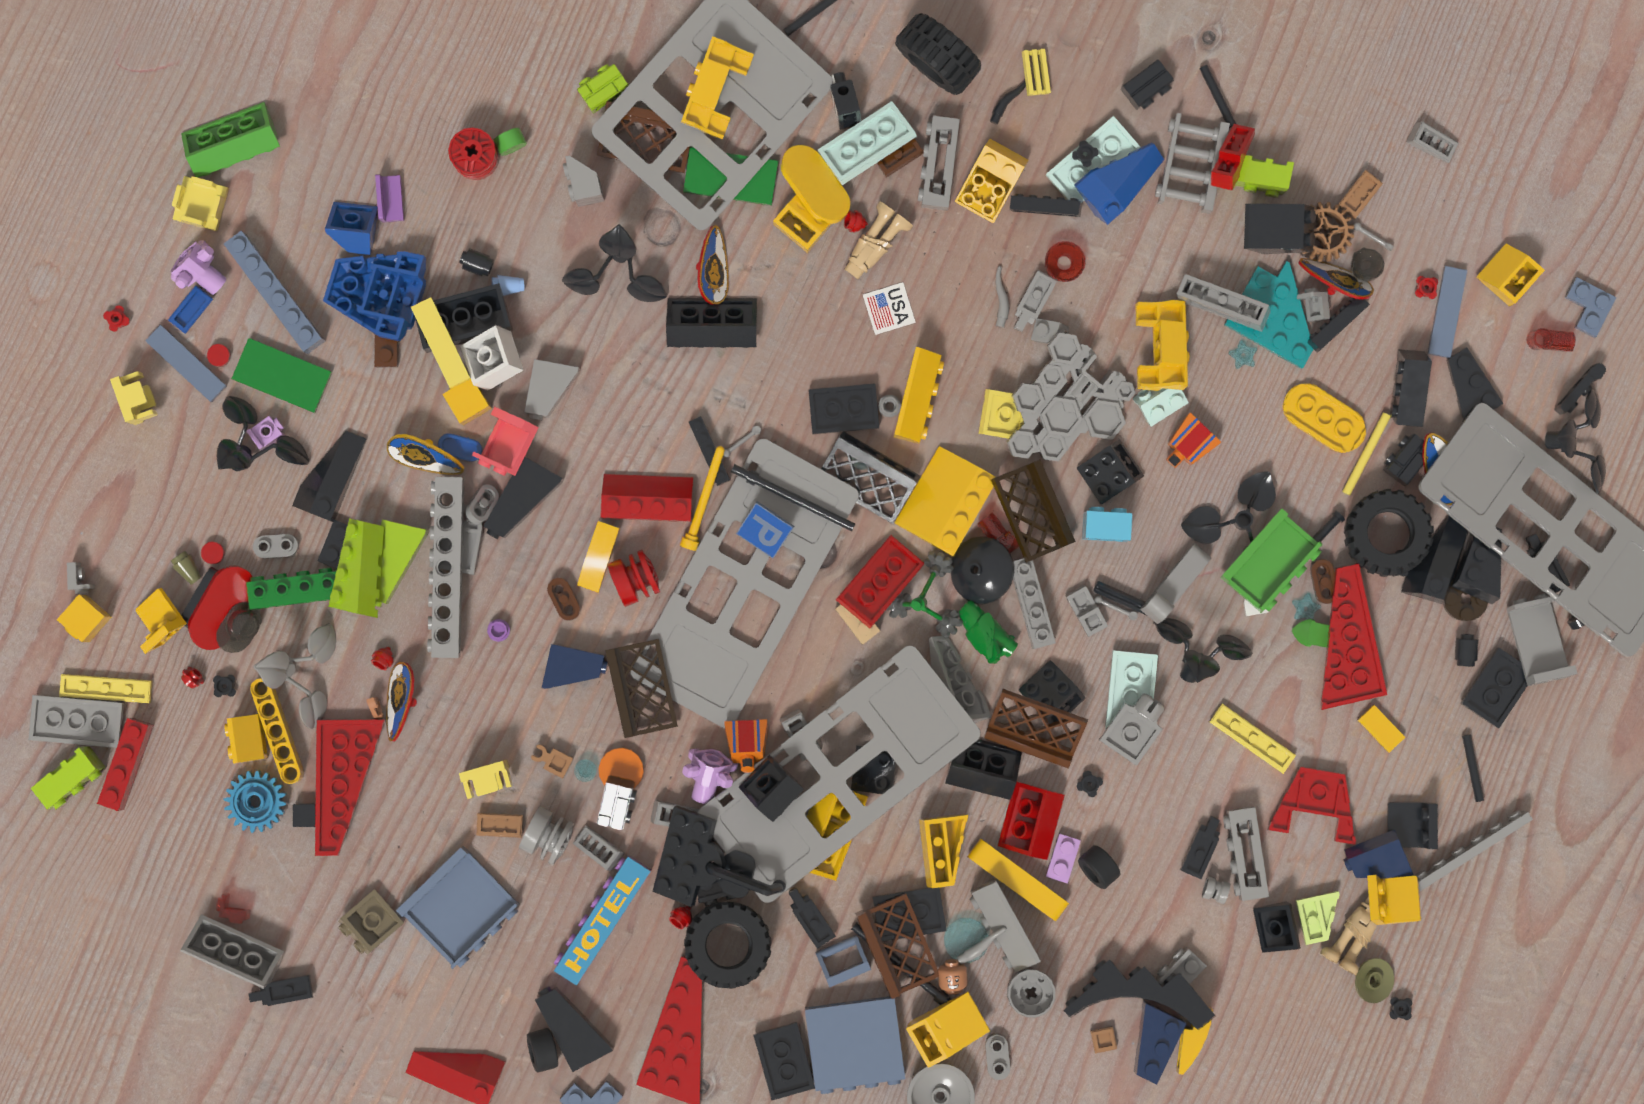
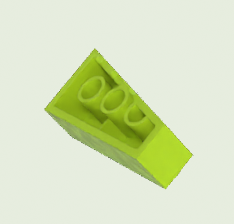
M349 518L328 607L378 618L375 600L379 599L380 591L376 589L377 577L381 576L378 557L382 556L384 526Z

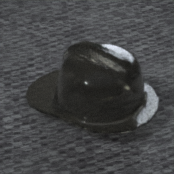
M248 602L234 605L217 630L216 641L219 647L229 653H237L244 650L260 628L261 614L259 609L250 610Z

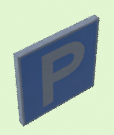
M757 501L736 534L771 558H774L795 526Z

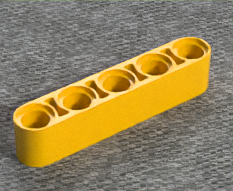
M261 678L256 679L251 684L250 690L280 777L285 783H297L303 778L304 770L276 689L267 687V692L261 695L257 687L263 681ZM269 703L275 707V712L272 716H268L265 712V706ZM276 724L282 728L280 737H276L272 733V729ZM282 746H286L290 750V754L286 759L281 757L279 752ZM290 767L295 768L297 771V777L294 780L287 776V770Z
M981 838L967 856L1054 921L1058 920L1069 905L1066 900Z

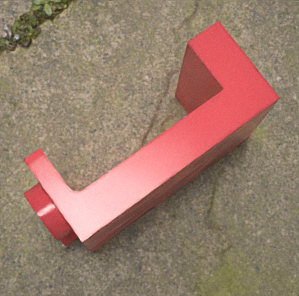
M494 406L491 415L498 418V421L482 454L473 452L472 456L479 459L478 464L490 469L491 465L495 466L493 471L503 476L506 473L516 476L539 427Z

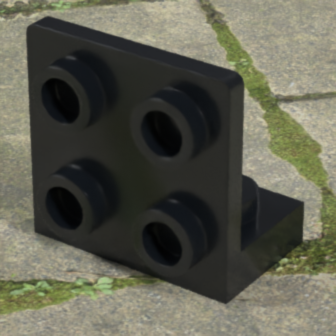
M1120 439L1077 467V470L1100 504L1110 500L1144 477V474Z
M1051 660L1019 688V692L1023 696L1069 713L1086 699L1080 689ZM1055 715L1045 716L1049 724L1059 721Z
M1389 802L1387 804V832L1395 829L1402 848L1438 849V804Z

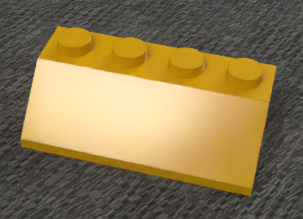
M920 347L915 348L893 438L920 444L921 439H926L928 427L924 425L926 417L931 418L934 405L930 404L931 396H936L939 383H935L937 374H942L944 362L940 361L942 355Z
M853 791L865 806L868 796ZM833 793L828 794L810 808L807 814V818L823 838H828L851 819L848 811ZM852 840L810 873L836 881Z

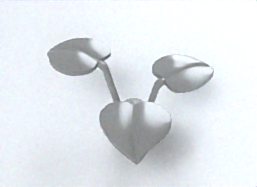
M330 623L316 628L309 636L307 647L311 654L310 656L291 658L283 651H276L267 655L253 666L267 687L275 689L281 686L284 681H288L306 693L307 697L302 698L299 703V715L304 725L310 729L317 726V720H321L326 712V696L321 691H314L311 694L308 689L291 679L290 676L295 672L293 662L311 661L315 658L318 663L323 664L331 658L336 646V635Z

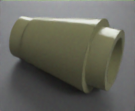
M183 551L171 560L172 567L190 585L202 578L191 554L188 555L186 551Z

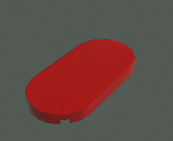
M232 565L222 568L212 577L188 621L190 638L198 647L205 650L221 648L230 640L249 606L246 582H251L250 578L253 577L243 567Z

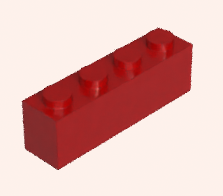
M127 718L97 804L116 811L125 809L154 727L153 724L136 718Z

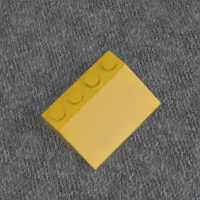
M939 446L894 524L953 557L994 487L991 479L996 477Z

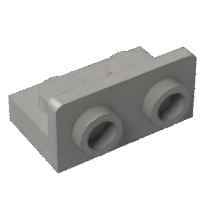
M1188 947L1180 948L1172 956L1174 960L1168 966L1165 964L1159 969L1156 980L1164 986V980L1172 973H1175V975L1181 973L1187 982L1191 984L1207 966Z

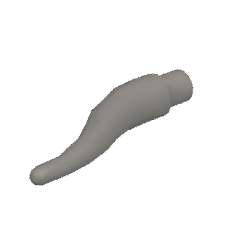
M998 266L996 290L999 298V309L995 326L1004 328L1009 314V301L1001 281L1002 267Z
M1003 927L964 951L963 954L957 957L959 963L962 965L980 956L992 941L1005 932L1007 928Z

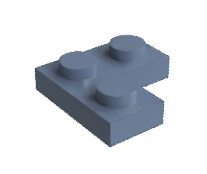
M1578 277L1574 278L1565 298L1584 308L1574 328L1593 338L1597 337L1617 297Z
M608 1081L600 1087L593 1097L574 1083L559 1101L562 1104H617L623 1095Z

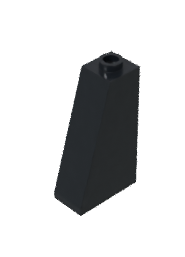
M524 457L516 476L512 475L483 527L488 529L486 533L497 540L500 536L506 538L563 483L564 479Z
M548 986L538 992L539 996L535 1001L572 1072L614 1050L613 1045L557 987L551 989Z

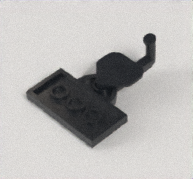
M674 806L652 892L691 907L695 906L700 886L705 887L719 882L724 893L736 898L745 897L750 890L765 896L782 893L785 890L786 885L782 880H776L773 884L769 885L753 879L756 863L751 855L734 850L724 856L719 846L711 842L717 820L681 806Z

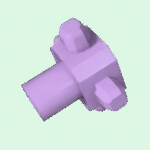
M204 240L198 243L194 242L183 251L170 271L172 273L171 279L179 288L183 289L197 282L212 295L226 281V277L210 265L214 258V250Z
M695 748L689 750L688 757L691 760V764L685 765L682 773L687 778L695 780L691 795L692 799L696 802L707 804L714 798L717 786L722 788L732 786L733 779L729 774L737 770L738 763H733L731 758H727L722 752L715 749L699 750Z

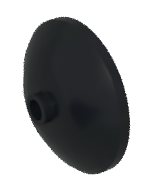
M984 536L971 538L957 549L952 558V583L956 591L968 601L977 604L992 603L1000 599L1012 584L1014 577L1012 556L1006 546L994 538ZM975 566L978 567V572L976 574L974 573Z

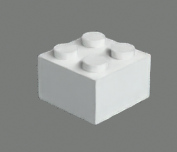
M497 325L460 346L474 386L490 390L523 371L511 331Z

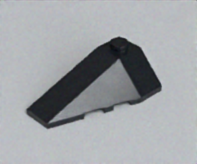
M345 431L302 482L292 506L332 522L336 520L367 439Z
M1448 516L1432 537V546L1429 547L1427 556L1416 567L1408 571L1401 593L1445 605L1468 530Z

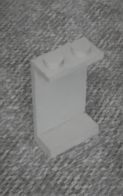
M1547 593L1534 596L1533 601L1527 602L1526 598L1513 601L1514 605L1506 608L1527 686L1568 678L1577 674L1575 665L1568 667L1551 602L1555 601V599L1548 597Z

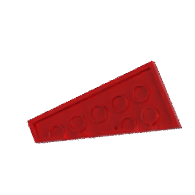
M1358 563L1335 568L1321 710L1387 695Z
M317 720L315 856H339L385 720Z
M681 956L636 1085L688 1104H700L702 980L692 971L686 957Z

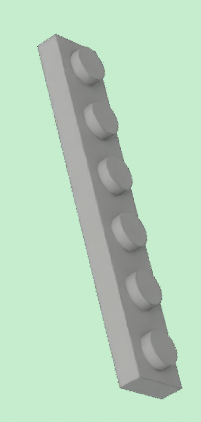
M1520 810L1513 812L1508 816V821L1503 824L1501 822L1494 824L1489 828L1490 832L1486 835H1477L1470 840L1471 844L1467 847L1461 846L1452 851L1450 858L1446 860L1442 858L1432 865L1434 868L1428 872L1423 870L1416 874L1419 892L1533 820L1529 812H1520Z

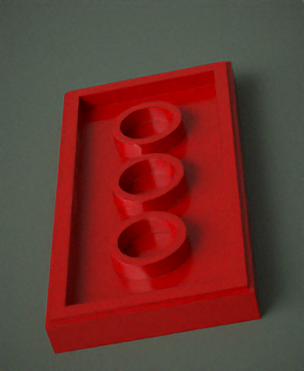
M890 535L836 598V601L870 629L923 567L924 562Z

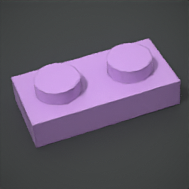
M1058 834L1046 877L1068 884L1081 840Z

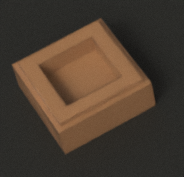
M1113 1026L1090 1030L1095 1053L1117 1049Z

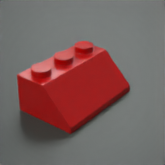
M1017 782L1012 798L1009 801L998 846L1030 857L1048 860L1065 795Z

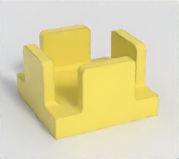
M184 176L182 185L177 184L172 202V206L175 208L172 219L218 231L229 188L217 185L209 180Z
M139 371L123 377L118 376L110 379L125 422L133 425L143 423L144 420L158 415L157 411L153 409L141 413L143 410L156 406V402L149 385L142 386L139 381L130 384V382L144 378L143 373Z
M507 759L459 773L467 799L474 797L470 780L473 781L477 796L502 789L503 784L499 774L500 771L503 773L506 787L513 786Z

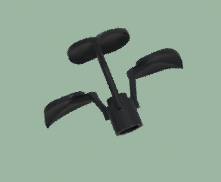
M620 224L602 235L599 240L600 248L609 256L596 275L593 276L592 272L588 269L577 268L569 271L562 278V282L571 290L582 295H592L598 292L600 284L597 279L600 278L612 258L618 263H624L627 260L629 279L632 282L627 286V290L634 298L644 302H656L665 299L668 295L663 285L656 278L648 275H640L636 279L634 278L632 259L636 254V246L630 235Z
M1592 388L1585 401L1586 422L1576 426L1574 420H1568L1560 431H1548L1546 433L1545 444L1547 449H1561V452H1565L1568 458L1578 455L1592 461V481L1596 494H1599L1606 476V466L1601 455L1595 457L1576 451L1577 430L1588 427L1590 424L1592 428H1596L1600 421V402Z
M234 396L225 398L222 404L225 416L234 423L243 424V429L238 443L231 439H223L218 444L216 455L218 469L246 470L256 458L273 448L276 449V455L288 463L297 465L309 464V458L304 447L299 441L289 436L278 437L276 443H272L252 456L251 449L241 444L248 424H255L257 422V413L251 404L241 398Z
M1268 471L1256 473L1242 482L1237 496L1242 504L1248 506L1246 510L1238 512L1234 519L1219 523V513L1212 507L1202 506L1192 511L1181 523L1183 531L1191 539L1199 543L1210 544L1220 538L1221 531L1219 527L1234 524L1237 529L1247 531L1251 543L1254 540L1251 532L1252 529L1250 528L1253 523V515L1250 513L1251 507L1256 511H1265L1273 505L1276 498L1271 473Z
M1165 618L1159 624L1153 622L1157 631L1165 640L1174 644H1185L1182 660L1185 664L1180 672V677L1189 683H1198L1208 677L1215 676L1219 672L1220 666L1213 659L1218 652L1222 651L1226 658L1232 660H1244L1253 654L1251 649L1237 637L1220 635L1216 640L1219 647H1216L1207 656L1195 650H1189V641L1187 639H1191L1193 633L1183 622L1171 618Z

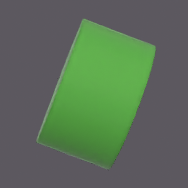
M520 128L510 129L493 140L501 156L518 151L527 144Z

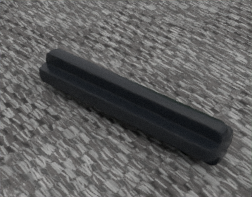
M1096 582L1093 589L1095 593L1146 615L1140 610L1146 604L1145 601L1103 582Z

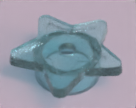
M1241 340L1237 349L1229 351V355L1235 359V368L1239 369L1243 365L1254 367L1253 356L1257 348L1247 347Z
M1306 594L1302 600L1292 601V604L1297 609L1294 616L1296 620L1301 618L1314 620V613L1321 608V605L1312 602L1310 594Z

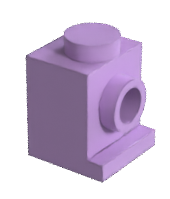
M268 416L253 428L247 430V433L259 450H263L272 443H275L278 437L285 436L282 432L284 429L282 423L277 417L273 419L271 416ZM266 427L270 429V433L267 436L263 434V429Z

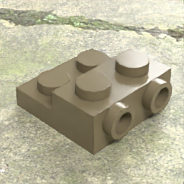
M374 889L339 919L338 922L341 925L338 928L346 937L350 935L356 941L353 945L359 953L365 952L368 955L402 926L404 922Z

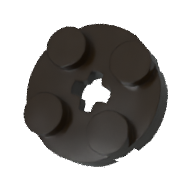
M1451 587L1446 604L1443 606L1452 618L1460 621L1475 620L1486 611L1487 602L1471 596L1470 604H1462L1460 602L1462 600L1461 594H1467Z

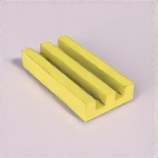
M1045 49L1022 51L1027 96L1051 93ZM1037 55H1039V62H1040V70H1041L1043 90H1042V86H1041L1040 71H1039V64H1038V56H1037ZM1029 56H1032L1036 90H1033Z

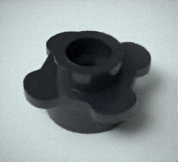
M1083 140L1079 143L1077 151L1072 153V158L1080 161L1084 167H1090L1091 161L1094 157L1098 156L1099 151Z
M228 675L227 677L215 676L213 678L215 683L214 695L216 697H221L222 695L233 697L236 694L234 689L235 677L233 675Z
M1090 771L1083 772L1081 782H1078L1076 787L1079 791L1088 793L1089 797H1095L1099 786L1103 784V780L1101 777L1093 776Z
M1391 998L1390 1004L1392 1008L1389 1016L1394 1020L1397 1018L1411 1019L1412 1000L1410 998Z

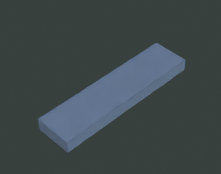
M1444 266L1427 352L1429 355L1451 358L1467 270Z
M159 325L145 340L210 402H213L227 387L162 325Z

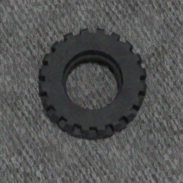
M916 14L896 37L895 45L902 55L929 80L953 95L961 94L981 71V61L960 38L954 35L952 31L926 14Z
M1384 489L1379 492L1377 490L1365 496L1355 505L1346 520L1347 523L1344 527L1346 539L1344 541L1345 546L1349 548L1350 557L1357 561L1360 568L1364 567L1368 573H1376L1381 577L1391 575L1394 577L1412 570L1427 556L1429 547L1432 546L1433 542L1432 533H1434V526H1431L1430 523L1432 519L1430 513L1427 514L1424 510L1425 505L1422 502L1419 504L1415 500V496L1412 494L1406 495L1402 490L1392 491L1391 489ZM1391 512L1397 514L1406 522L1409 528V541L1404 549L1397 553L1386 554L1378 551L1368 538L1369 523L1380 513Z
M718 902L702 909L692 919L684 939L685 957L692 971L702 981L718 988L733 989L745 986L752 980H755L767 966L768 958L771 955V937L767 924L762 920L763 918L752 908L736 902ZM726 923L739 926L746 933L749 941V948L745 958L740 963L729 967L715 963L708 955L706 947L710 932L715 927Z

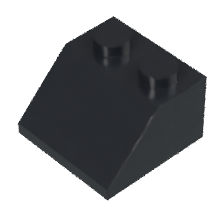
M770 754L739 786V789L756 809L772 822L804 790L797 780Z

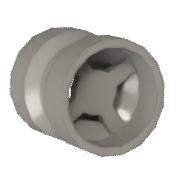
M1208 876L1203 887L1202 898L1208 900L1213 898L1218 903L1225 904L1230 890V883L1225 881L1218 882L1215 878Z

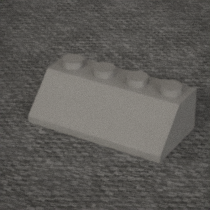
M993 878L970 891L973 896L969 899L975 910L980 908L984 916L980 919L986 930L991 928L994 933L1003 927L1007 928L993 942L997 949H1003L1006 956L1002 958L1008 969L1013 967L1014 971L1018 972L1041 962L996 880Z
M202 914L180 950L189 956L263 989L271 983L281 965L284 952Z

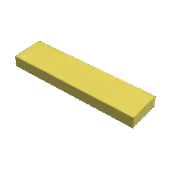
M430 297L412 306L411 309L450 389L470 380L471 378L433 299Z
M61 674L59 697L151 703L152 681Z
M1224 704L1219 706L1209 721L1282 774H1284L1296 757L1294 753Z

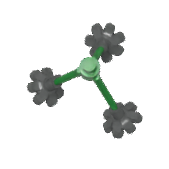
M931 551L924 562L925 566L930 567L931 575L921 594L913 599L912 602H908L911 599L910 594H903L901 592L886 610H891L889 613L891 618H896L898 614L900 618H904L907 616L906 610H911L912 608L915 611L922 610L936 618L939 622L936 630L944 638H948L950 633L952 635L957 633L956 626L960 627L963 624V621L958 619L959 611L946 609L944 614L939 615L927 607L925 596L935 577H944L946 573H951L953 561L950 557L944 559L945 555L941 552H938L936 556Z

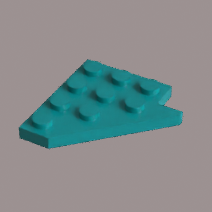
M1285 262L1277 277L1258 266L1241 295L1269 305L1271 313L1263 331L1252 329L1228 319L1224 326L1296 367L1303 369L1314 349L1307 343L1311 340L1309 338L1310 333L1301 301L1297 299L1298 290L1290 262Z

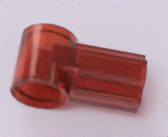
M1540 328L1530 332L1526 340L1528 346L1533 350L1573 352L1576 337L1574 332ZM1537 334H1540L1543 337L1542 345L1538 344L1536 341Z
M993 512L977 524L986 537L1000 541L1006 546L1010 554L1019 547L1015 537L1009 530L1003 527Z

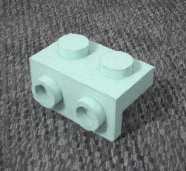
M1162 388L1159 391L1141 390L1138 395L1133 397L1134 402L1139 406L1151 427L1189 403L1183 391Z

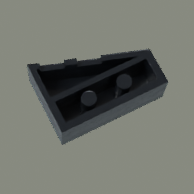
M1398 349L1396 381L1393 386L1394 404L1390 408V417L1393 418L1396 425L1423 427L1432 361L1425 351Z
M1496 527V529L1502 533V529ZM1471 533L1451 587L1487 603L1494 604L1500 599L1501 556ZM1498 539L1495 544L1501 548L1502 542Z

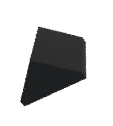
M1286 901L1253 908L1262 953L1301 949L1291 903Z

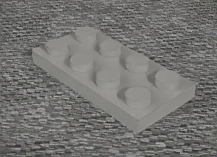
M33 695L28 740L117 748L122 733L124 703Z

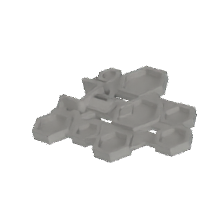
M1057 333L1047 345L1052 360L1039 372L1034 383H1021L1012 394L1016 410L1021 413L1024 421L1021 428L1015 430L1007 440L1012 456L1029 458L1032 453L1040 452L1042 459L1059 461L1080 433L1085 434L1088 431L1091 437L1113 440L1126 424L1121 411L1124 407L1122 400L1130 401L1136 392L1133 384L1127 382L1125 376L1120 372L1110 370L1098 382L1086 372L1097 357L1095 352L1089 346L1079 344L1076 335ZM1070 371L1074 382L1063 396H1056L1066 384V375ZM1092 396L1096 397L1082 415L1080 411ZM1040 417L1043 428L1037 435H1034L1033 430L1038 425L1037 419Z

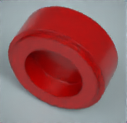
M222 344L212 345L207 351L208 361L216 367H223L230 361V351Z
M208 542L201 549V557L208 564H218L225 556L223 546L217 542Z

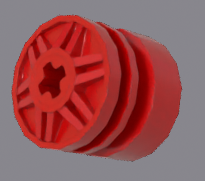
M472 127L462 129L451 139L448 148L449 159L459 174L467 179L481 180L490 176L498 166L499 153L489 134L482 129ZM475 147L477 155L472 154L470 157L468 150H473Z
M643 549L637 551L640 559L639 562H636L633 554H630V565L627 567L621 559L607 564L613 583L625 607L639 602L637 593L639 590L643 592L646 598L650 597L648 586L652 587L655 594L660 593L659 578L651 560L645 555Z

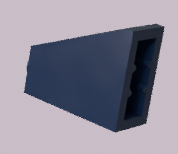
M551 644L541 688L549 689L601 678V674H606L608 661L605 660V655Z
M1395 829L1344 849L1347 858L1343 859L1348 872L1353 871L1355 878H1367L1368 875H1377L1379 878L1414 876Z

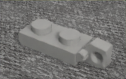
M1039 270L1036 272L1016 309L1015 316L1019 317V320L1014 329L1022 332L1027 322L1030 324L1034 323L1058 280Z

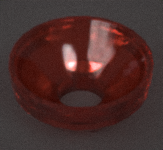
M1069 241L1054 244L1045 256V267L1048 274L1060 282H1070L1077 279L1082 274L1086 264L1082 249ZM1067 257L1071 262L1070 268L1067 270L1060 269L1057 264L1058 259Z

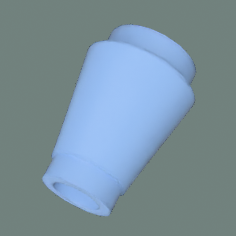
M503 275L491 278L492 285L500 284L503 296L524 291V278Z

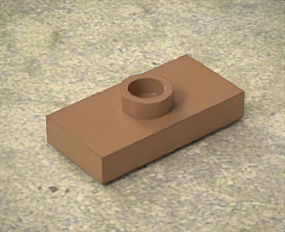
M1365 170L1339 202V208L1345 209L1349 216L1356 219L1383 183Z
M477 813L476 836L522 838L523 815Z

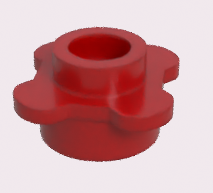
M1419 276L1416 279L1418 284L1415 291L1416 297L1436 298L1438 279L1435 277L1425 278L1424 276Z
M120 305L116 306L114 310L106 311L103 314V318L109 323V329L113 332L130 323V319L124 313V308Z
M189 666L187 670L184 669L182 671L181 679L189 688L194 689L204 683L202 674L197 669Z

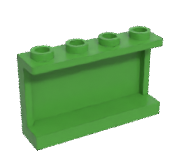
M1281 508L1226 570L1221 579L1260 613L1265 609L1269 612L1278 602L1275 600L1276 596L1280 592L1284 595L1292 586L1290 583L1291 579L1294 576L1299 578L1307 569L1304 566L1309 559L1314 561L1321 554L1322 551L1319 548L1322 546V543L1315 541L1288 517V513Z

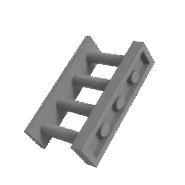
M1177 113L1174 119L1170 118L1168 126L1171 137L1162 182L1157 184L1155 197H1158L1157 204H1162L1165 197L1199 203V206H1202L1201 212L1210 214L1213 211L1217 187L1211 186V171L1219 158V150L1228 135L1230 123L1220 122L1218 127L1211 129L1181 123V113ZM1178 131L1210 137L1215 141L1214 149L1208 151L1176 144ZM1177 153L1207 159V162L1211 163L1209 171L1200 172L1171 166L1173 154ZM1169 175L1203 181V184H1206L1205 193L1196 194L1167 188Z

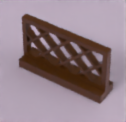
M606 102L605 112L613 102ZM638 107L631 108L620 121L623 127L614 132L617 135L626 129L632 138L626 145L629 146L635 143L641 152L638 155L640 157L644 156L646 159L644 161L648 164L653 162L649 161L645 154L657 147L661 154L662 150L658 145L668 138L672 141L673 138L671 136L676 134L675 131L669 134L667 129H673L652 110ZM623 120L631 121V122H629L628 124L625 125V123L623 122ZM634 123H640L645 131L634 138L628 127ZM645 125H650L652 127L647 129ZM656 127L663 128L667 134L658 142L650 134V131ZM648 134L654 144L643 151L637 140ZM599 142L597 156L619 160L612 153L603 152L604 146ZM690 146L687 147L684 154H681L683 158L681 167L671 166L668 170L685 174Z
M1002 689L991 719L987 724L984 738L1069 769L1088 719ZM1005 697L1014 700L1016 705L1006 708L1003 700ZM1033 707L1038 713L1028 716L1024 708ZM1019 710L1023 718L1014 721L1010 713ZM1005 715L1009 723L1003 724L995 720L997 717ZM1055 715L1059 721L1049 724L1045 716ZM1041 718L1044 726L1035 728L1031 721ZM1074 722L1081 726L1077 730L1070 731L1067 723ZM1027 723L1030 730L1026 732L1019 730L1017 725ZM1062 725L1066 733L1056 736L1052 728ZM1048 730L1052 738H1041L1038 733ZM1069 738L1072 747L1069 748L1061 745L1059 741Z
M906 893L865 911L861 910L855 913L891 999L899 997L901 993L939 977L937 966ZM904 900L907 907L904 916L892 912L895 903ZM879 910L887 913L883 925L874 922L871 914ZM890 915L902 919L897 931L886 927ZM905 921L913 923L915 926L912 937L901 933ZM876 926L881 928L880 933L878 932ZM884 930L896 934L891 946L883 943L881 940ZM917 933H918V936H919L920 940H918V939L915 938L916 935H917ZM899 935L910 939L906 952L895 948ZM914 941L923 945L924 950L921 957L909 953ZM885 947L890 949L888 954L886 952ZM893 950L904 954L900 966L892 964L890 961ZM908 956L919 960L914 972L903 968ZM922 962L931 965L934 973L928 976L918 974ZM893 967L898 969L897 974L895 973ZM901 971L913 975L910 983L901 987L898 981Z

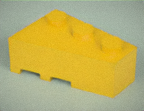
M959 814L919 819L927 887L938 888L955 884L960 859L959 854L968 815Z

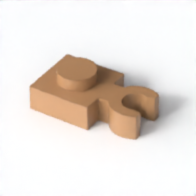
M538 744L536 747L542 750V756L536 757L532 755L531 759L536 762H546L543 769L563 779L574 758L553 748L551 753H548L545 746Z

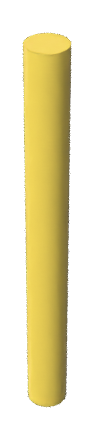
M1382 413L1342 491L1344 494L1351 495L1391 418L1390 415Z

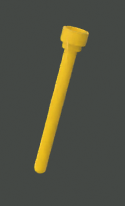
M718 446L715 450L689 532L682 536L680 546L686 549L696 551L698 548L697 533L725 449L723 446Z

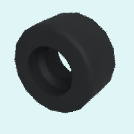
M1093 845L1078 859L1083 873L1100 889H1106L1121 874L1113 858L1099 846Z
M545 1028L528 1033L527 1045L534 1070L539 1073L557 1068L558 1055L551 1031Z

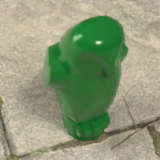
M967 601L961 607L959 617L966 629L965 635L976 651L981 655L983 654L990 664H996L1003 655L1007 658L1010 657L1018 646V643L1014 641L1015 637L1008 635L998 621L989 612L985 613L976 603Z

